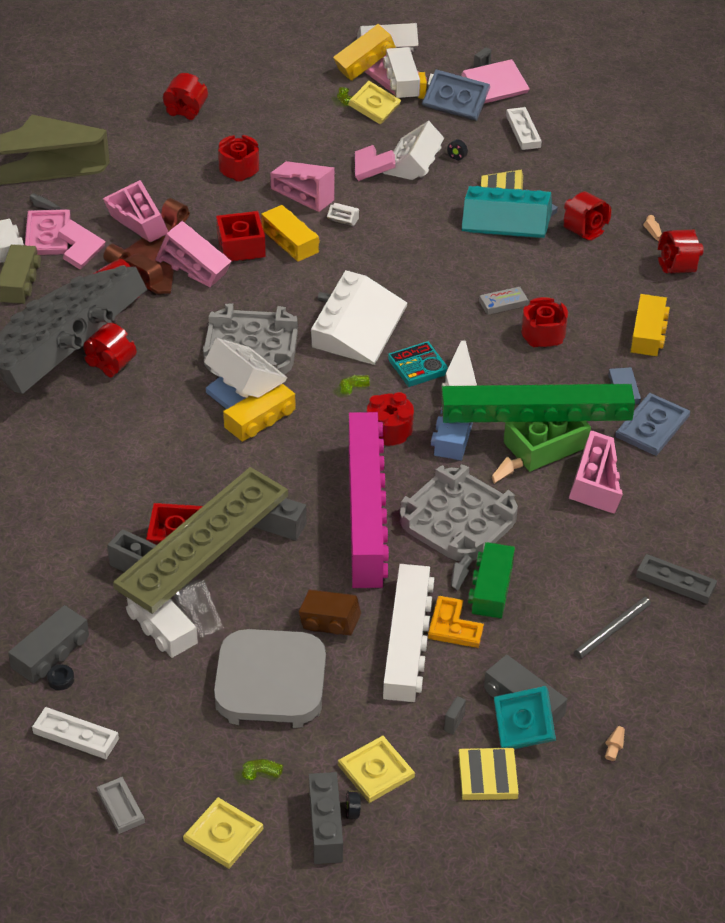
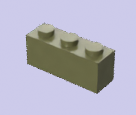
M10 245L0 274V302L25 304L27 296L31 295V283L36 281V268H40L41 256L37 255L36 246Z

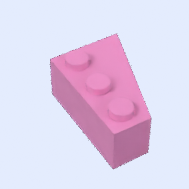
M286 161L270 173L272 190L315 211L320 212L334 201V167Z
M141 180L103 198L110 215L147 241L152 242L168 233L161 214Z
M183 221L166 234L156 257V261L160 263L165 261L172 265V269L176 271L181 269L188 273V277L208 287H211L223 277L231 264V260Z
M590 431L569 499L607 512H616L623 494L622 489L619 487L620 475L616 468L617 456L614 438Z

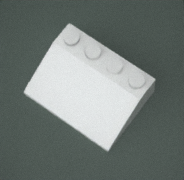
M345 270L311 328L312 347L375 365L406 309L407 302L369 277Z

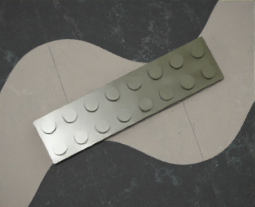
M249 467L113 582L114 589L153 614L288 497V489Z

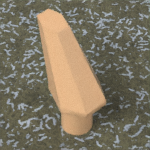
M648 215L643 226L659 241L662 234L659 224L655 221L653 215Z
M506 457L492 475L493 483L495 484L508 475L513 474L514 469L523 467L522 459L510 460L509 457Z
M618 726L606 741L608 748L605 758L607 760L615 761L618 751L623 748L625 732L623 727Z

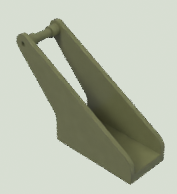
M31 115L21 128L0 134V155L29 152L21 160L0 166V185L98 174L103 172L110 163L107 130Z

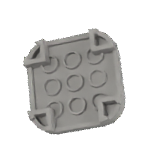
M233 303L225 304L224 309L215 313L211 311L209 315L205 346H203L204 361L215 338L250 347L285 375L292 369L294 364L298 335L297 316L286 312V307L277 306V312L234 310ZM204 363L206 368L210 371L211 367Z
M461 464L460 468L444 469L442 465L436 469L435 477L411 498L405 496L401 501L400 523L402 528L410 535L448 558L460 561L467 554L473 560H476L478 552H483L485 542L496 543L513 527L517 519L518 506L514 500L515 495L507 490L503 494L469 474V467Z
M246 629L231 633L223 640L220 648L214 688L216 710L222 716L229 719V723L239 725V721L242 719L293 722V728L303 727L304 723L319 716L322 709L326 666L324 644L319 638L304 632Z

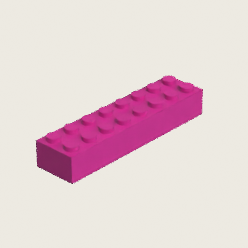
M378 412L349 413L348 447L352 588H383V578H388V563H384V561H388L389 551L387 544H383L388 542V529L386 526H383V524H387V509L382 508V506H386V491L381 490V488H385V473H380V471H384V456L379 455V453H384V441L379 439V436H383V422H378Z

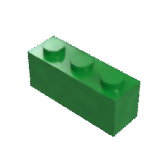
M485 542L483 552H478L476 566H479L480 569L474 570L472 585H476L475 589L470 588L468 603L473 604L472 614L502 619L514 563V546Z

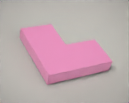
M374 145L355 151V176L358 181L395 168V154L392 150L377 156Z
M72 220L58 231V237L73 245L64 253L63 259L80 270L105 246L106 241Z

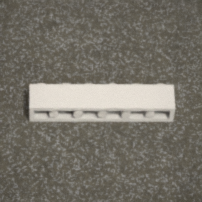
M399 565L383 699L415 702L416 692H422L423 677L418 676V673L424 672L425 656H421V651L426 652L428 636H423V631H429L430 616H425L426 612H431L432 597L428 596V592L433 593L434 577H430L429 566Z

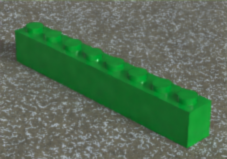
M632 384L442 386L441 407L443 423L633 421L635 399Z

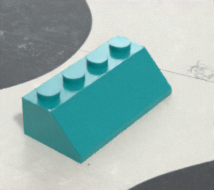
M469 186L464 202L462 231L545 238L552 214L551 192Z

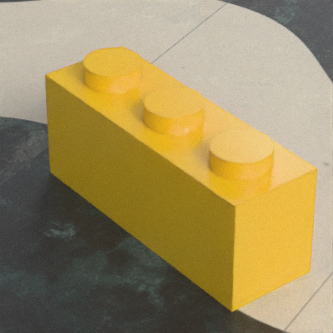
M377 24L333 58L339 71L349 80H354L386 56L387 49L396 48L391 34Z
M283 205L261 213L263 231L297 262L319 253V236Z
M640 294L631 353L658 356L659 348L663 349L665 335L661 334H666L668 322L663 320H668L670 307H665L666 297Z
M280 384L259 398L248 396V398L223 411L224 428L242 442L250 437H254L259 431L272 426L276 421L296 410L295 393L284 384Z

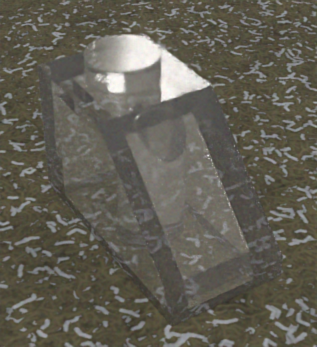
M194 580L186 584L174 595L179 609L197 627L199 638L224 628L204 580Z

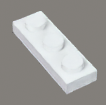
M526 107L507 109L506 117L521 149L541 148L542 141Z
M47 707L44 708L32 726L33 734L103 759H107L119 740L118 732Z

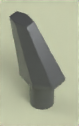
M35 193L30 195V200L37 208L61 210V207L45 197L38 196Z
M467 554L462 557L459 563L455 562L453 564L450 586L456 591L459 590L469 572L467 568L473 561Z

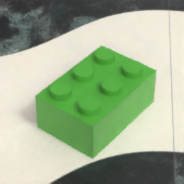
M586 421L505 422L504 444L517 458L522 459L523 465L530 472L583 450L590 434L591 426Z

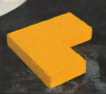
M438 596L428 632V639L479 648L484 624L460 619L463 600Z

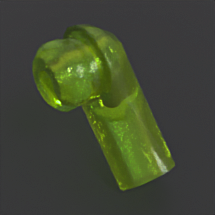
M339 87L337 98L344 105H348L353 96L348 95V88Z
M352 375L342 379L339 383V386H341L340 392L342 394H351L352 387H369V375Z
M267 759L246 761L242 766L244 769L241 776L254 780L256 773L261 772L279 778L283 771V765Z

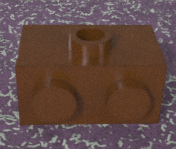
M308 590L299 609L303 629L337 635L352 636L361 615L357 595Z

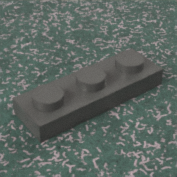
M648 554L645 555L636 574L637 578L708 604L717 585V580Z

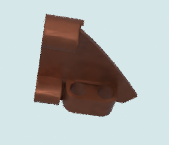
M172 198L165 201L161 212L168 232L181 221L185 223L190 215L188 206ZM166 235L152 242L142 237L125 250L115 244H110L105 249L103 258L106 262L112 263L118 259H123L131 267L137 268L147 289L156 294H171L174 269H172L171 264L165 261L161 263L156 261Z

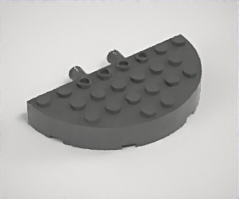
M122 265L115 269L98 272L86 277H75L70 283L50 292L42 298L30 301L26 305L27 308L11 316V321L0 332V377L4 384L10 390L23 394L74 350L80 349L84 342L103 325L111 323V320L113 321L117 314L147 290L137 268Z

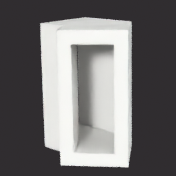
M334 203L330 205L327 218L331 221L354 226L359 219V209Z

